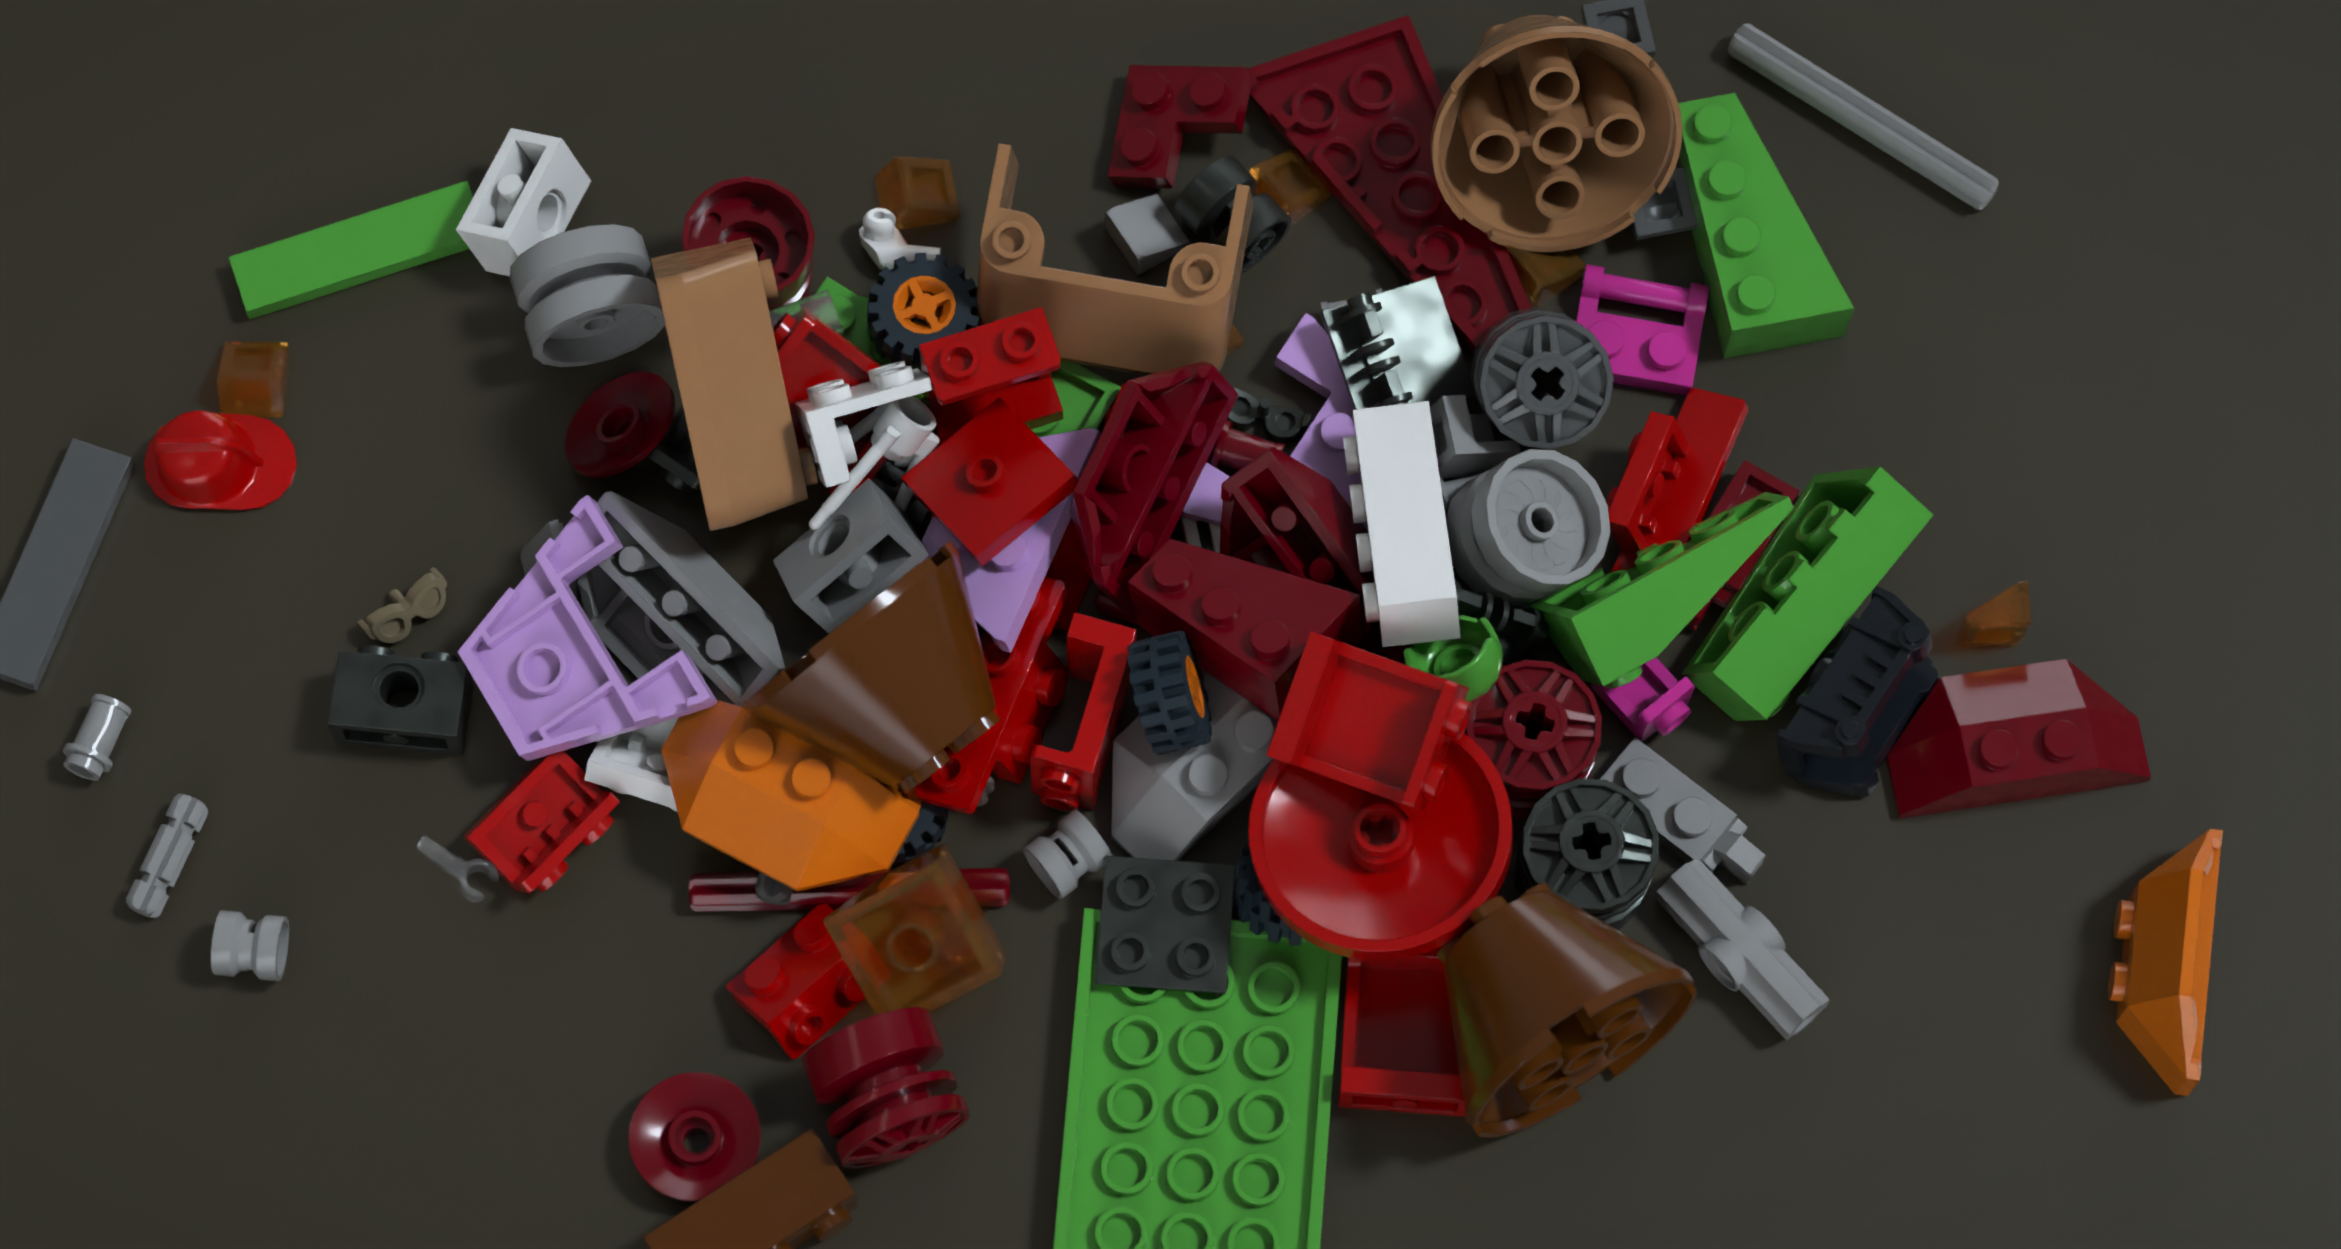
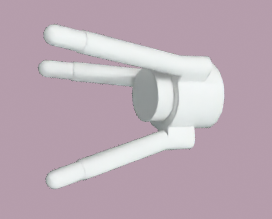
M910 396L878 405L873 412L849 429L853 443H856L873 430L874 433L871 436L873 446L850 471L851 481L839 484L810 519V529L818 530L882 456L892 461H901L904 457L912 456L907 469L908 472L934 450L940 442L938 436L932 433L936 426V419L924 403ZM904 482L901 484L895 503L905 512L913 494L907 489Z

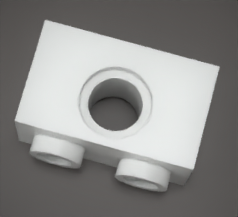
M511 128L458 224L456 231L487 272L510 276V267L520 254L538 242L565 231L591 180L562 138Z

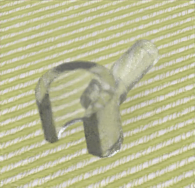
M427 836L422 837L417 844L419 851L446 868L450 874L460 880V891L469 901L481 902L484 900L482 893L468 885L467 878L470 874L483 872L490 879L498 882L499 875L496 867L485 859H474L467 862L461 857L455 856Z

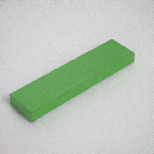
M466 180L228 257L249 320L468 250L469 247L456 231L458 224L473 199L468 181Z

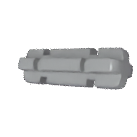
M177 794L174 796L165 815L169 818V822L167 825H160L139 869L143 877L141 880H134L126 897V904L131 910L150 918H157L161 915L169 898L166 895L167 887H174L195 843L192 840L193 832H200L207 818L208 808L206 804L189 795Z

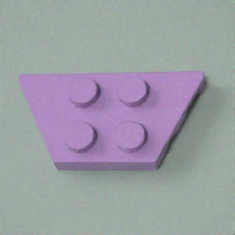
M1086 428L1039 438L1075 474L1079 481L1101 434L1097 429ZM1073 492L983 567L973 559L934 516L926 530L922 543L929 554L927 557L931 558L949 541L958 550L975 621L991 636L994 643L1002 651L1011 653L1070 522Z

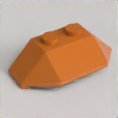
M717 700L718 703L711 708L678 718L663 744L661 752L683 832L796 892L843 882L867 874L874 875L889 871L920 816L917 810L866 773L752 715L744 707Z
M2209 829L2141 879L2130 894L2128 901L2119 900L2116 909L2114 938L2124 939L2122 963L2113 962L2108 983V1000L2118 1002L2116 1023L2175 1095L2188 1096L2199 1083L2201 1076V1059L2223 830Z

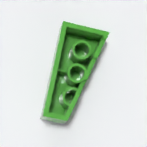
M1731 93L1678 103L1682 119V143L1678 165L1679 168L1684 167L1697 221L1696 229L1691 231L1704 283L1709 285L1708 299L1723 358L1844 337L1855 308L1737 95Z
M1882 467L1814 474L1794 504V509L1786 516L1740 590L1736 591L1682 672V675L1687 677L1696 688L1734 721L1767 720L1769 717H1772L1786 704L1792 688L1934 514Z

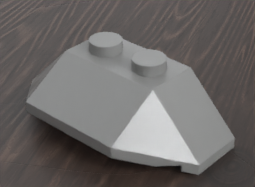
M612 491L605 492L597 504L622 543L623 548L578 578L584 612L600 639L638 679L680 650H683L690 655L716 700L746 708L743 703L785 669L771 616L685 529Z
M1201 669L1204 678L1203 684L1208 694L1209 702L1207 704L1212 720L1209 721L1212 727L1210 743L1172 753L1155 754L1151 744L1146 739L1145 728L1141 726L1139 716L1113 740L1111 839L1129 857L1180 861L1258 786L1266 769L1274 759L1266 756L1278 721L1203 669Z

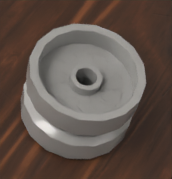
M609 224L591 225L565 231L538 242L520 254L511 265L510 280L517 304L528 313L525 317V331L533 357L542 364L571 367L610 360L639 348L653 339L665 326L657 285L648 279L651 263L642 235L634 228Z
M1529 449L1467 481L1451 499L1446 516L1451 558L1458 576L1476 594L1484 591L1490 593L1493 599L1496 597L1508 600L1509 606H1526L1588 576L1604 557L1610 536L1608 505L1596 480L1576 460L1555 450Z

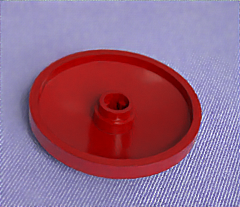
M1463 733L1459 740L1451 738L1443 763L1450 765L1445 789L1437 802L1429 800L1426 811L1423 812L1307 769L1273 759L1260 780L1254 795L1248 830L1254 871L1267 901L1276 914L1302 938L1324 950L1348 958L1371 961L1399 960L1424 954L1449 943L1473 925L1470 916L1478 907L1497 896L1509 868L1513 843L1511 808L1502 778L1493 762L1482 748L1465 733Z

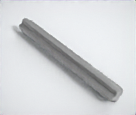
M1744 23L1733 35L1728 47V52L1731 56L1970 206L1982 210L1995 195L1999 185L1996 177L1753 25Z

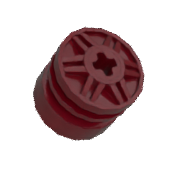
M743 176L720 181L699 194L686 213L681 238V252L751 237L758 261L771 259L779 297L767 299L773 328L785 313L795 318L808 302L815 233L810 214L792 191L772 180Z
M1523 660L1501 667L1498 680L1486 694L1471 701L1472 711L1464 733L1482 748L1496 767L1508 795L1512 819L1527 821L1534 805L1554 787L1577 779H1590L1601 743L1602 716L1594 693L1578 675L1553 662ZM1528 723H1536L1541 726L1537 740L1524 737Z
M922 1007L900 1008L871 1016L825 1037L809 1048L801 1058L817 1103L826 1106L845 1104L836 1110L826 1121L830 1136L841 1139L835 1147L842 1167L851 1169L870 1167L908 1157L945 1138L960 1128L970 1118L969 1109L964 1097L952 1094L958 1088L954 1072L948 1070L927 1071L945 1055L943 1044L928 1009Z

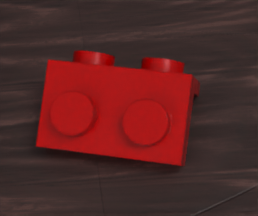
M565 751L541 757L462 837L515 891L531 893L537 888L540 892H544L566 872L569 865L564 859L581 841L585 846H589L609 829L614 822V818L609 813L620 801L612 792L603 791L597 784L586 781V773Z
M818 904L725 987L734 1000L773 1035L783 1052L791 1059H797L888 978V972L865 936L827 904Z

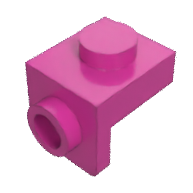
M1657 657L1641 665L1642 674L1623 686L1609 689L1606 685L1603 687L1591 683V688L1641 742L1656 731L1662 736L1668 735L1691 713V709L1687 705L1690 703L1695 685L1687 677L1678 682Z

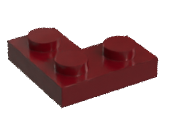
M1130 65L1108 172V178L1114 186L1173 189L1184 133L1242 134L1253 79L1245 67Z

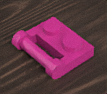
M1586 264L1576 321L1591 331L1608 353L1614 378L1613 383L1687 396L1689 390L1693 388L1709 285L1693 282L1690 283L1689 288L1605 274V267ZM1599 298L1685 313L1683 327L1597 312Z

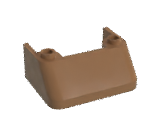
M998 143L980 240L977 287L978 309L976 311V316L979 317V326L1042 307L1061 361L1146 376L1201 361L1213 364L1220 371L1226 358L1254 206L1250 186L1237 184L1226 246L1202 242L1193 243L1182 248L1171 262L1166 287L1042 266L1045 237L1039 223L1029 214L1011 209L1019 162L1011 145Z
M751 237L651 258L710 531L736 526L808 499L806 486L818 484L811 448L810 446L798 448L767 304V299L779 297L771 259L758 261Z

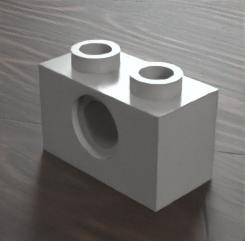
M868 478L844 500L818 530L809 529L778 555L773 562L793 602L830 634L913 569L929 554L908 515Z

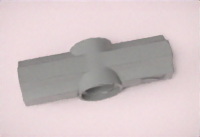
M1698 857L1684 864L1656 892L1655 899L1699 945L1698 952L1711 973L1728 989L1734 992L1740 990L1786 1040L1802 1031L1828 1005L1830 999L1784 951L1786 950L1785 943L1773 924L1756 908L1749 905L1744 908Z

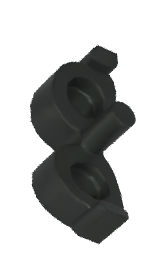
M1234 388L1239 395L1227 418L1228 421L1233 422L1232 428L1245 431L1251 429L1257 423L1262 424L1266 437L1277 444L1290 443L1300 434L1306 433L1311 419L1309 413L1304 414L1299 409L1286 406L1271 407V398L1264 396L1258 401L1249 393Z

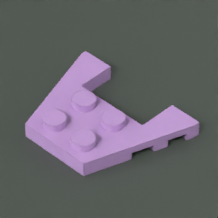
M1305 313L1277 355L1274 366L1327 398V401L1296 446L1291 457L1331 480L1351 507L1349 485L1361 484L1360 474L1347 475L1343 437L1355 436L1354 408L1328 334L1312 316ZM1206 463L1180 519L1196 521V524L1199 520L1220 526L1223 500H1221V484L1230 476ZM1363 522L1362 524L1367 529L1366 522Z
M589 495L579 500L570 511L574 516L555 540L549 537L535 555L537 562L514 590L510 587L457 651L518 755L527 761L705 710L718 703L690 655L683 650H680L632 684H627L569 587L570 583L623 548L622 543L597 502Z

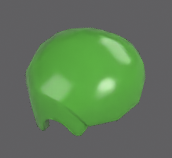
M1460 615V638L1411 644L1410 648L1404 649L1403 658L1407 666L1469 687L1465 700L1471 702L1486 694L1498 680L1503 652L1498 636L1486 618L1482 617L1477 620L1473 617Z

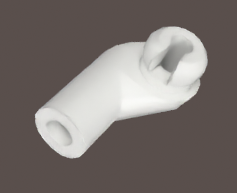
M874 208L865 213L862 219L863 226L859 230L861 245L880 270H883L885 267L890 270L893 269L894 260L905 256L907 262H912L915 259V253H926L927 261H934L937 254L941 255V248L908 245L895 227L896 217L891 211L884 208Z

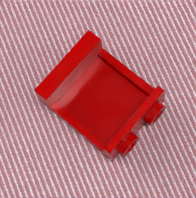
M803 306L795 318L785 313L773 327L798 448L807 447L795 402L809 399L806 391L807 388L836 379H843L844 384L849 383L850 387L869 382L868 371L881 366ZM913 395V397L917 398L926 405V402L921 395ZM877 406L836 417L834 420L841 419L843 425L847 424L848 428L851 429L873 412ZM873 430L854 443L858 462L873 446L871 442ZM882 456L854 490L868 478L872 480L887 461V458ZM858 462L847 465L849 473ZM838 485L828 487L829 493L832 494Z
M1042 307L919 345L921 371L930 377L933 390L923 393V398L936 419L934 432L940 440L939 446L998 397L1030 429L1063 420V408L1051 377V372L1061 367V358Z
M1074 612L1067 634L1068 677L1093 683L1072 751L1063 752L1037 744L1033 746L1030 756L1031 792L1041 796L1040 801L1044 805L1063 812H1072L1075 809L1077 810L1078 807L1094 810L1112 751L1113 740L1116 737L1131 688L1129 677L1131 670L1128 665V656L1130 654L1128 648L1131 643L1136 642L1137 629Z
M1310 631L1266 756L1398 802L1406 807L1425 812L1429 800L1437 802L1445 789L1450 765L1443 763L1451 738L1459 740L1469 722L1472 702L1465 700L1469 687Z
M1443 946L1418 956L1399 960L1371 961L1347 957L1338 1107L1466 1117L1444 966L1437 957V953Z

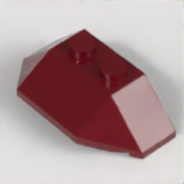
M1201 361L1127 380L1073 491L1070 514L1094 583L1123 613L1131 615L1134 613L1128 581L1170 539L1239 395L1211 363Z
M1272 447L1226 479L1221 484V500H1223L1220 522V553L1359 594L1365 637L1355 647L1405 664L1403 651L1410 648L1411 644L1382 647L1379 621L1366 623L1362 584L1373 583L1374 579L1373 571L1360 573L1355 534L1367 533V529L1362 523H1353L1352 509L1332 481L1275 447Z
M2067 659L1941 677L1886 756L1898 819L2148 782L2151 779L2138 717Z

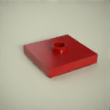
M1000 397L901 477L907 489L981 567L1068 497L1078 483L1075 474Z

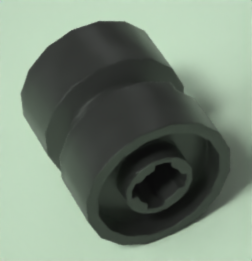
M1226 156L1206 167L1185 187L1178 197L1174 209L1176 214L1197 236H1210V244L1226 246L1237 184L1250 186L1254 206L1242 273L1258 264L1274 250L1288 233L1292 219L1269 194H1256V179L1234 156Z

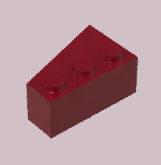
M1169 539L1128 581L1137 625L1153 636L1184 631L1186 637H1189L1191 641L1192 651L1195 650L1197 655L1198 667L1277 721L1280 718L1310 631L1354 647L1365 637L1359 594L1173 539Z

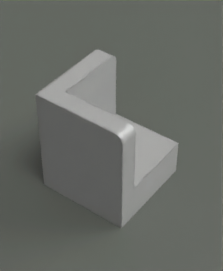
M1465 395L1442 396L1430 407L1439 475L1442 479L1464 478L1481 474L1521 453L1519 443L1515 440H1494L1490 419L1486 414H1469Z

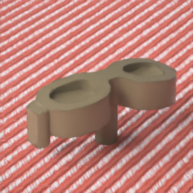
M432 567L429 571L430 573L424 574L407 592L406 597L397 589L391 590L388 598L393 604L377 609L369 614L365 620H359L357 622L370 639H379L385 643L401 641L410 633L413 617L420 616L428 619L434 617L442 610L446 602L445 588L447 587V582L435 567Z

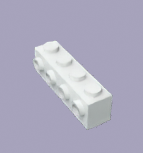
M1429 401L1353 410L1355 436L1343 437L1347 475L1360 474L1361 484L1349 485L1353 523L1366 522L1367 533L1355 534L1360 573L1373 571L1374 582L1362 584L1366 623L1379 621L1382 647L1460 638L1457 593Z

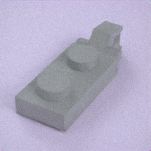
M1636 737L1601 777L1600 780H1608L1630 790L1649 809L1659 833V842L1686 863L1698 857L1711 872L1720 865L1745 885L1762 866L1765 854L1742 836L1748 827L1739 818H1736L1737 814Z

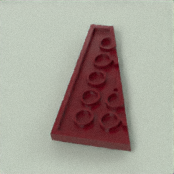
M1409 15L1247 68V71L1253 78L1249 99L1409 282L1414 283L1435 276L1453 330L1472 354L1487 328L1508 313L1531 307L1506 246L1490 241L1487 233L1476 228L1464 218L1460 220L1446 203L1438 187L1431 160V134L1434 119L1443 95Z

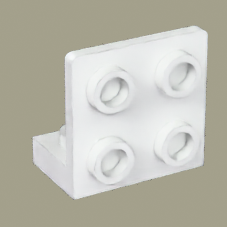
M900 361L869 370V382L850 387L849 383L844 384L843 379H836L806 389L809 399L795 402L806 445L811 448L817 478L826 488L851 481L847 465L858 462L848 425H843L841 419L835 421L834 418L931 391L933 387L928 375L918 368L912 369L911 366H906L905 361Z

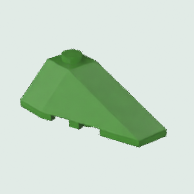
M1764 492L1695 524L1688 532L1691 540L1684 544L1680 540L1669 541L1658 546L1654 543L1637 551L1638 558L1634 561V567L1606 575L1603 569L1600 568L1591 572L1588 576L1528 606V608L1538 610L1541 613L1542 619L1549 625L1548 638L1581 680L1603 687L1606 685L1609 689L1623 686L1642 674L1643 671L1640 666L1659 656L1794 509V506L1788 496Z

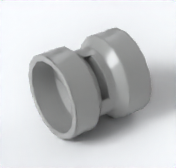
M1076 809L1058 822L1057 831L1051 836H1039L1022 849L1033 871L1048 890L1060 900L1078 887V879L1086 872L1097 873L1105 867V856H1112L1108 846L1094 826Z
M219 911L211 945L212 973L214 975L234 977L240 971L247 972L252 970L260 980L280 981L284 974L288 955V918L286 916L266 915L258 922H255L252 919H247L242 912Z

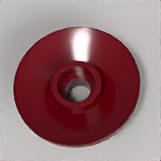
M637 371L621 375L597 389L580 406L568 426L564 450L571 466L584 476L604 478L624 472L643 460L659 444L672 422L675 411V396L670 385L655 373Z
M705 1072L682 1073L658 1083L639 1102L632 1116L629 1128L631 1157L644 1181L658 1193L670 1199L688 1203L700 1201L754 1166L761 1146L759 1118L748 1096L733 1082L721 1076ZM697 1132L705 1134L709 1138V1144L704 1151L692 1153L684 1147L685 1140L689 1135Z

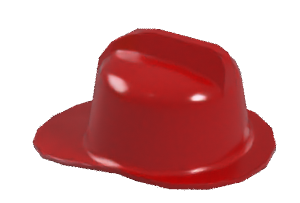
M194 410L180 414L158 430L148 444L144 458L146 481L155 495L171 506L186 509L243 511L263 508L278 500L292 484L297 462L293 443L285 431L270 420L247 414H227Z

